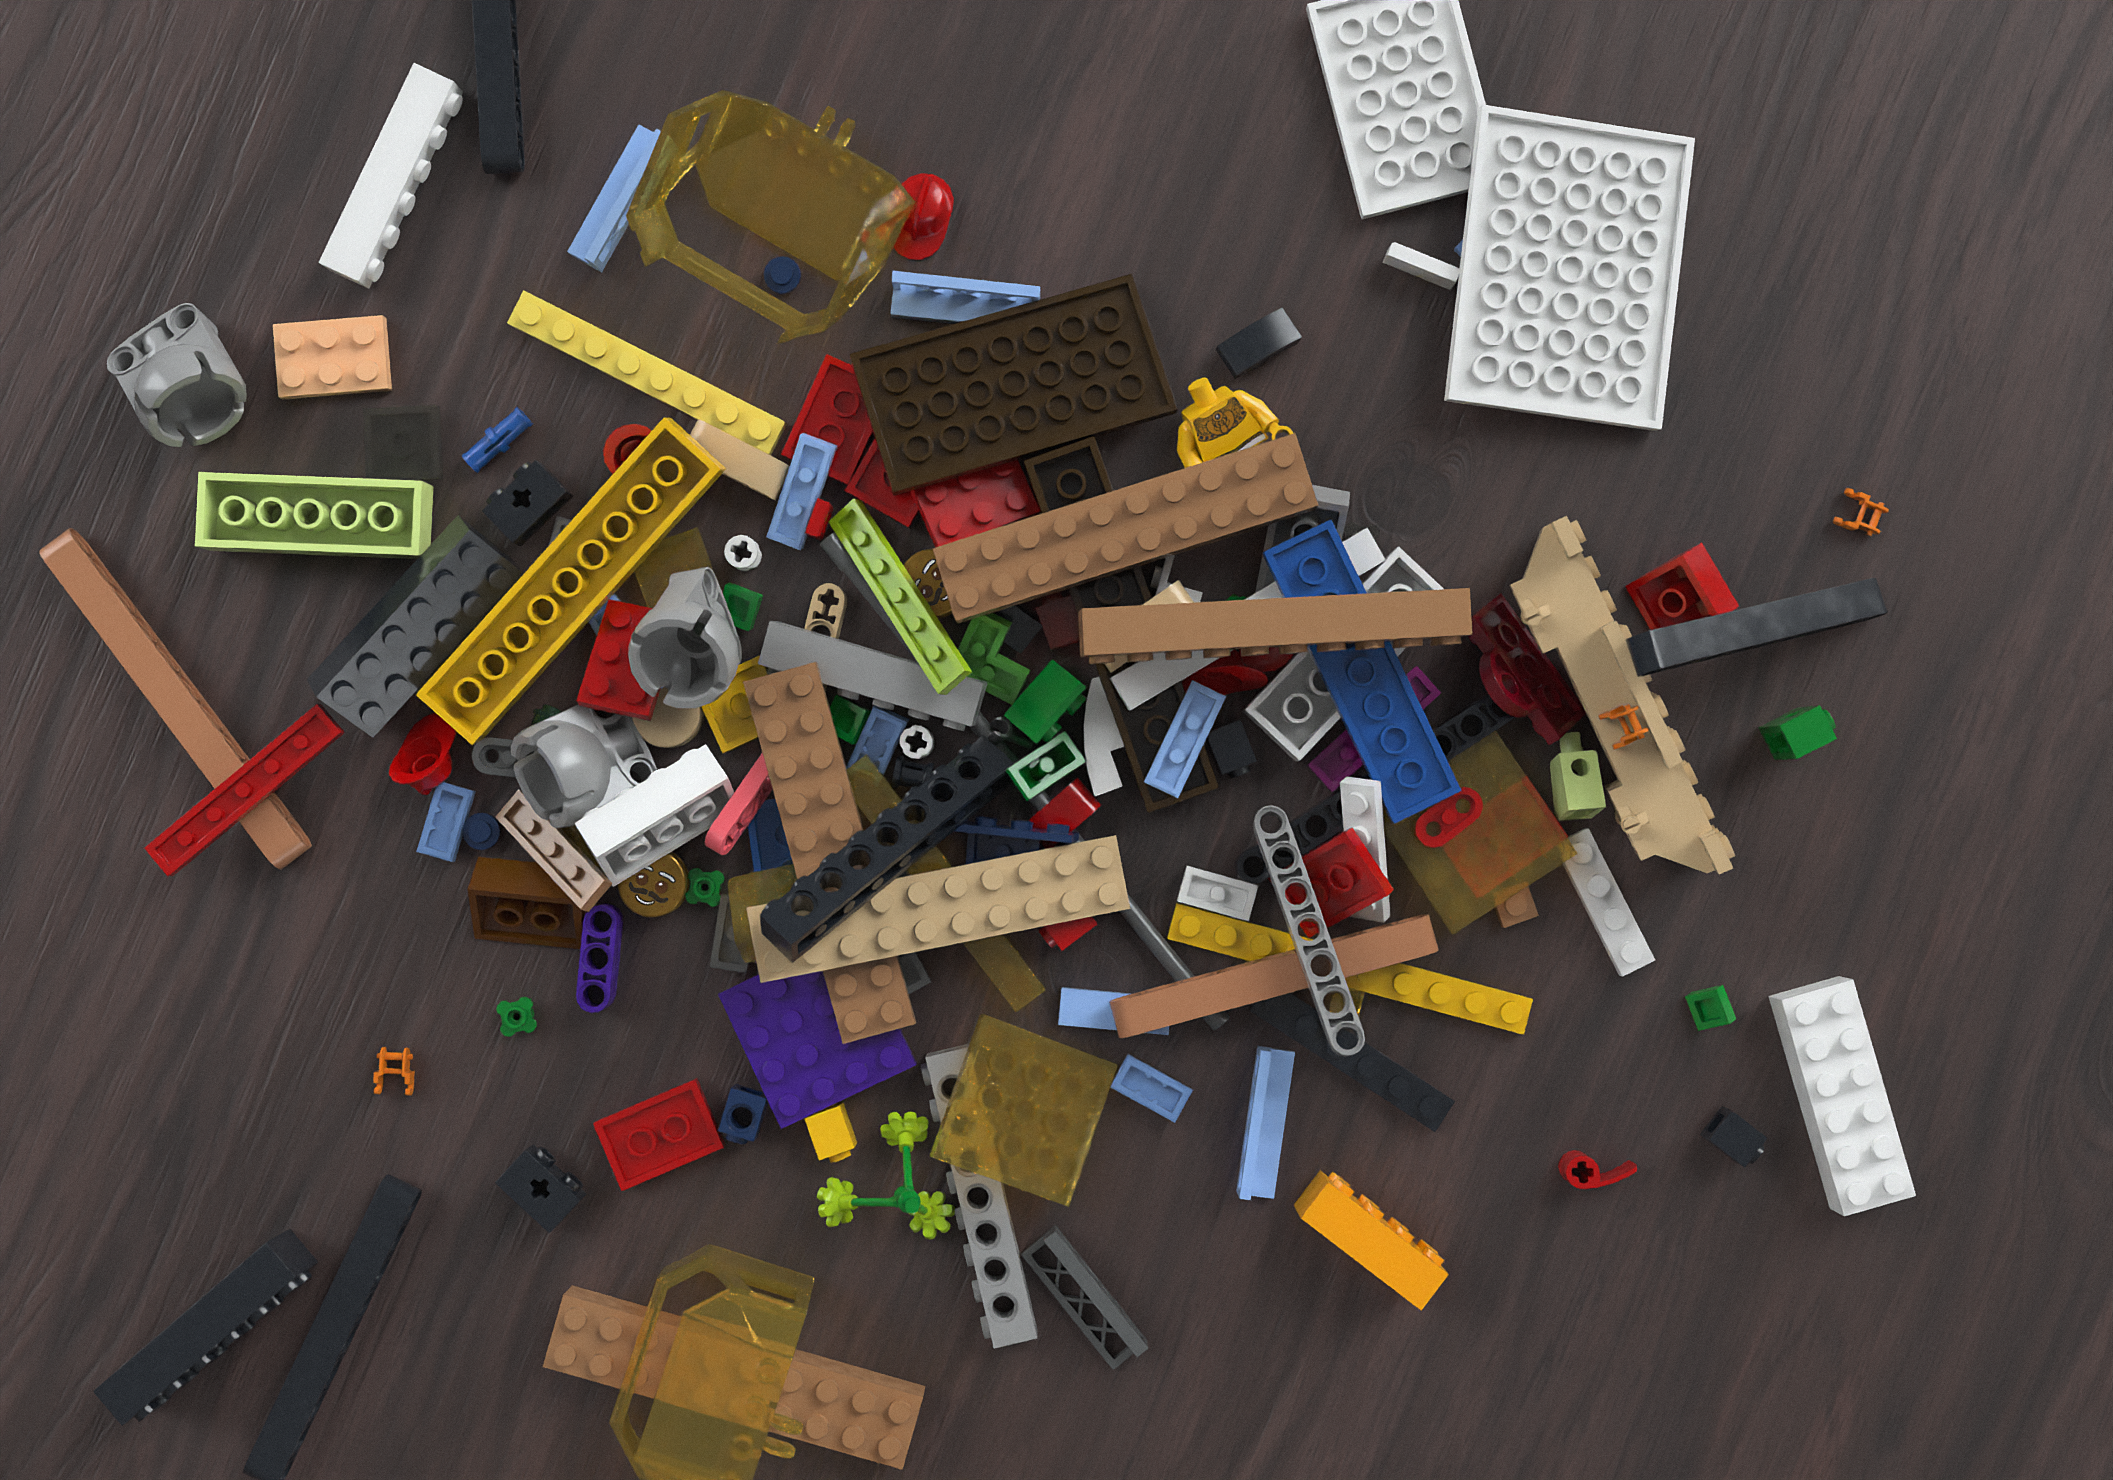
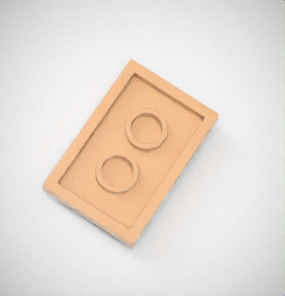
M383 315L273 324L279 398L295 399L392 391L387 319Z

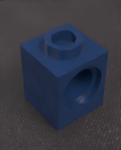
M735 1084L730 1089L718 1129L719 1132L726 1133L727 1140L738 1144H747L748 1140L753 1142L756 1140L768 1106V1100L764 1092L739 1084ZM738 1107L748 1108L753 1115L752 1123L749 1125L738 1123L735 1119V1109Z

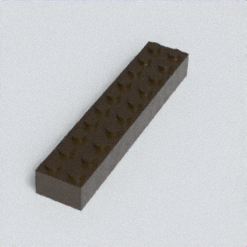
M1094 436L1024 461V467L1041 514L1113 491ZM1140 566L1068 589L1077 617L1078 612L1082 608L1138 606L1152 599ZM1126 662L1113 672H1110L1105 664H1094L1148 813L1219 788L1204 745L1178 798L1144 783L1185 696L1182 682L1179 681L1134 709L1128 710L1110 678L1137 662Z

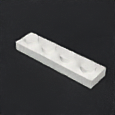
M1346 777L1340 782L1344 831L1351 827L1354 829L1388 880L1381 781ZM1389 895L1350 917L1384 923L1390 917Z
M1584 828L1568 836L1554 846L1619 976L1623 977L1655 961L1589 828Z

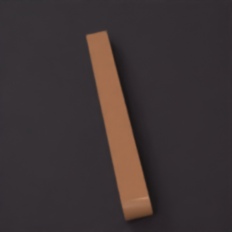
M69 528L43 547L39 553L44 562L214 789L250 760L86 540L77 531ZM275 792L239 821L269 862L280 870L312 847L306 833Z

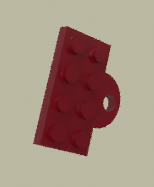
M1500 593L1471 616L1472 635H1468V638L1483 653L1479 662L1482 682L1490 697L1503 711L1517 718L1528 715L1534 730L1551 745L1561 739L1586 712L1546 654L1540 652L1533 636L1502 593Z

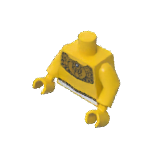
M1201 378L1191 383L1188 387L1195 403L1186 407L1181 412L1183 422L1178 429L1177 453L1184 467L1187 468L1256 446L1268 439L1267 432H1270L1272 440H1275L1279 433L1284 432L1291 435L1293 431L1287 426H1279V419L1262 400L1243 390L1233 392L1226 386H1222L1214 391L1208 378Z

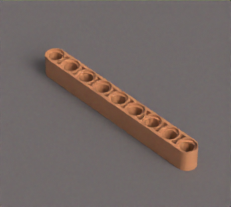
M1429 914L1406 918L1331 939L1344 978L1439 951ZM1293 949L1113 999L1109 1003L1119 1038H1125L1309 987L1296 950ZM1321 956L1311 960L1310 967L1316 976L1325 977L1330 974L1331 964L1329 960Z

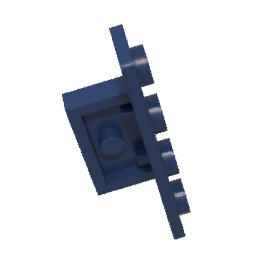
M983 816L975 817V822L965 821L954 830L956 832L968 833L966 864L1042 850L1043 840L1073 843L1079 840V833L1069 832V825L1047 824V829L1033 828L1032 821L1011 820V826L998 825L997 818Z

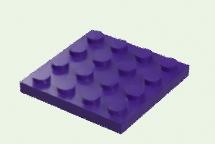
M823 971L760 983L759 975H756L718 994L781 1129L917 1064L900 1028L843 1044Z

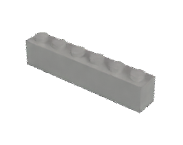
M779 621L769 622L758 661L759 665L768 667L767 674L769 675L817 662L823 686L827 684L837 687L838 695L856 700L859 699L860 694L874 698L872 704L889 710H894L895 705L909 708L908 715L929 720L930 715L943 718L944 726L961 731L965 730L966 725L970 727L976 725L988 683L967 676L947 695H941L936 692L916 661Z

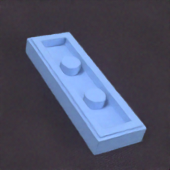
M805 433L800 434L766 536L767 538L798 550L803 549L807 538L805 531L817 498L820 499L838 447L837 445Z
M1193 680L1191 681L1144 783L1176 798L1179 797L1226 698L1225 695Z
M1062 987L1058 1025L1117 1030L1109 1001L1131 993ZM1169 1026L1145 1033L1168 1035Z

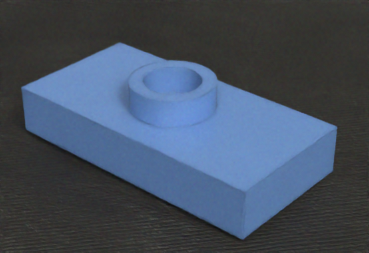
M874 705L847 764V773L878 787L909 719Z
M447 782L436 786L416 852L455 862L463 836V827L468 819L476 791Z
M1128 1053L1110 1084L1112 1089L1174 1123L1193 1091L1192 1088Z

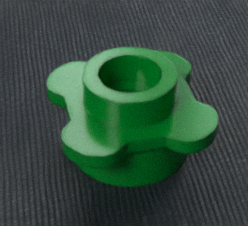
M700 868L690 870L688 873L690 888L685 894L686 900L690 904L705 902L711 907L719 905L721 884L725 880L723 873L718 870L712 873L702 872ZM707 884L708 890H702V885Z
M521 997L515 1002L504 1000L497 1005V1013L501 1015L502 1019L500 1031L504 1036L511 1037L515 1032L519 1031L531 1033L536 1029L537 1021L534 1019L533 1001L529 997ZM515 1013L520 1015L519 1020L514 1019Z

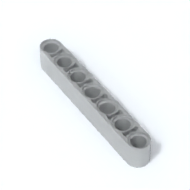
M1265 806L1255 816L1253 824L1254 834L1328 1044L1337 1055L1343 1057L1352 1056L1359 1052L1364 1045L1365 1036L1288 817L1277 806ZM1271 815L1279 819L1281 828L1278 832L1270 834L1262 830L1260 821L1265 816ZM1282 850L1289 852L1293 857V865L1288 869H1280L1275 866L1272 856L1276 852ZM1290 886L1301 887L1306 893V900L1299 905L1291 904L1285 897L1286 889ZM1304 921L1313 922L1318 928V937L1311 941L1302 939L1298 934V925ZM1321 956L1329 960L1331 964L1329 975L1319 977L1312 972L1310 964L1311 960L1315 957ZM1334 992L1343 998L1344 1006L1342 1011L1331 1013L1325 1009L1323 999L1326 994ZM1340 1029H1351L1355 1033L1357 1042L1353 1049H1342L1337 1044L1336 1035Z

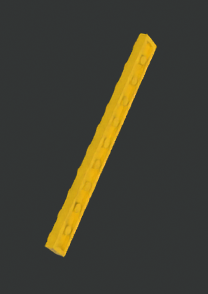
M1180 903L1175 904L1167 934V939L1248 961L1295 949L1288 932ZM1300 936L1302 939L1307 940V941L1314 940V939H1310V938H1306V937ZM1403 963L1393 964L1345 978L1348 988L1523 1035L1533 1002L1532 998Z

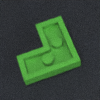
M994 613L971 619L958 648L972 671L968 677L988 682L986 692L1013 705L1018 699L1031 670L999 654L1012 622Z

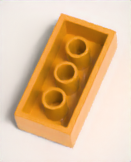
M1320 1170L1294 1204L1300 1218L1422 1311L1449 1275L1441 1265L1445 1260L1422 1239L1417 1244L1412 1240L1415 1237L1395 1218L1390 1217L1388 1221L1383 1219L1382 1217L1385 1214L1365 1195L1361 1194L1358 1199L1352 1194L1355 1191L1349 1187L1350 1184L1332 1171L1327 1176Z

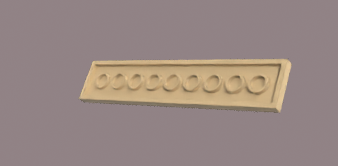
M1114 835L896 878L793 963L761 934L760 914L767 904L746 908L760 983L1126 910L1130 909L1117 837ZM802 910L796 912L795 914L799 916L808 915L810 912Z

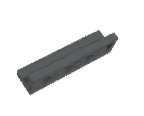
M1056 1225L1021 1252L1022 1257L1112 1370L1132 1354L1138 1357L1148 1349V1342L1145 1336ZM1047 1244L1057 1257V1267L1041 1266L1032 1254ZM1047 1272L1056 1273L1055 1283L1047 1274ZM1060 1274L1071 1275L1080 1286L1079 1296L1062 1293L1058 1288ZM1070 1301L1079 1302L1078 1311L1074 1308ZM1083 1303L1094 1304L1103 1315L1102 1325L1086 1323L1082 1318ZM1093 1330L1102 1331L1101 1340L1097 1337ZM1106 1332L1118 1333L1127 1345L1115 1357L1105 1347Z

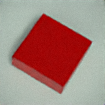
M817 498L805 531L807 536L819 541L823 540L834 510L830 502Z

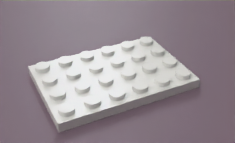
M1321 0L1307 4L1306 11L1361 220L1469 192L1478 108L1486 105L1459 1Z

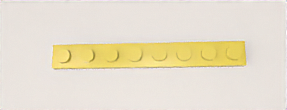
M524 290L507 322L510 326L697 420L704 421L770 456L787 425L785 421Z

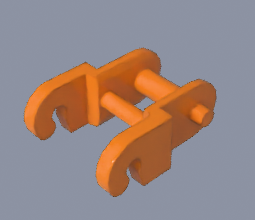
M1846 488L1844 494L1858 500L1861 509L1856 521L1845 522L1842 521V518L1834 517L1833 523L1850 531L1859 528L1866 531L1868 536H1872V534L1879 535L1881 531L1876 528L1881 514L1888 513L1889 509L1884 507L1882 502L1876 504L1869 501L1870 495L1862 492L1855 493L1853 489ZM1867 508L1874 510L1869 525L1862 522Z
M1630 704L1621 705L1598 715L1600 720L1608 717L1611 720L1618 718L1626 734L1620 738V741L1612 744L1613 750L1638 740V737L1639 740L1645 738L1643 733L1649 731L1648 727H1641L1635 711L1639 709L1638 705L1631 707ZM1625 715H1627L1633 727V732L1630 731L1624 718Z
M382 1047L380 1053H377L379 1070L374 1072L373 1083L377 1084L374 1088V1094L380 1095L382 1093L384 1074H402L405 1077V1084L408 1085L405 1089V1095L411 1096L414 1090L415 1071H410V1060L413 1059V1054H410V1049L406 1047L403 1053L387 1052V1048ZM387 1060H401L402 1069L387 1068Z

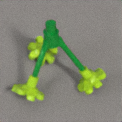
M892 1112L887 1116L889 1124L882 1125L880 1131L882 1137L886 1138L889 1145L895 1146L899 1144V1151L902 1152L903 1186L898 1187L894 1196L890 1198H858L856 1195H851L854 1187L851 1182H840L839 1179L830 1177L826 1182L828 1188L821 1187L817 1193V1198L825 1202L819 1206L818 1213L821 1217H827L826 1225L828 1227H835L839 1225L840 1221L842 1224L851 1222L853 1219L851 1210H855L858 1207H899L904 1213L914 1216L909 1224L913 1232L917 1233L923 1229L924 1238L934 1239L936 1237V1229L942 1233H946L950 1229L951 1225L945 1218L955 1215V1207L951 1204H943L946 1195L942 1191L934 1192L931 1197L928 1191H922L917 1194L913 1187L911 1152L914 1148V1142L924 1141L927 1138L929 1121L924 1116L917 1118L915 1112H906L904 1119L901 1118L899 1113Z

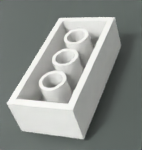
M705 744L699 749H692L686 752L679 761L669 767L654 771L647 780L634 788H627L621 791L614 800L604 806L589 810L583 815L582 819L575 822V825L597 863L614 887L708 830L734 794V790L729 778Z

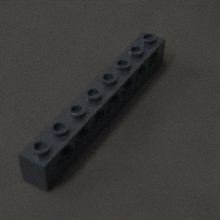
M984 736L973 744H966L958 752L955 759L947 765L943 764L937 767L931 774L930 779L920 787L914 786L905 794L903 800L895 807L882 811L874 824L865 831L860 830L849 839L847 845L839 852L827 855L820 863L819 868L809 876L804 875L797 879L790 891L779 900H771L760 914L761 934L792 963L795 962L1011 785L1013 780L1006 772V769L1014 765V762ZM964 777H972V778H974V779H973V780H966V779H963V778H964ZM941 798H942V799H947L948 801H946V802H939V801H937V799H941ZM917 820V821H920L921 823H919V824H911V823H909V821ZM889 842V843H893L894 845H892V846H882L881 844H882V843ZM864 865L866 866V868L855 869L853 868V866ZM830 887L839 889L835 892L824 891L825 889ZM802 910L810 912L808 915L799 916L795 914L796 912Z

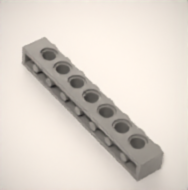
M969 1043L927 1053L925 1057L926 1063L921 1064V1071L925 1086L932 1085L935 1099L929 1100L933 1121H940L943 1135L938 1136V1143L942 1158L949 1157L952 1171L946 1172L950 1193H957L960 1207L955 1208L959 1230L966 1229L969 1241L968 1244L963 1245L967 1266L974 1265L977 1280L972 1281L976 1303L983 1302L986 1316L980 1317L984 1338L992 1339L994 1349L1037 1339L1038 1329L971 1045ZM948 1078H956L962 1083L963 1092L958 1096H949L943 1090V1082ZM958 1114L966 1115L971 1120L972 1127L966 1132H958L952 1127L951 1119ZM968 1150L976 1152L980 1157V1163L974 1168L963 1166L959 1159L963 1152ZM974 1187H982L987 1191L989 1198L982 1204H975L968 1197L969 1190ZM984 1223L992 1224L997 1230V1235L993 1239L984 1240L978 1236L976 1232L977 1227ZM990 1260H999L1005 1265L1006 1270L999 1276H993L986 1271L985 1265ZM1000 1296H1007L1014 1302V1307L1007 1312H1001L995 1308L993 1302Z

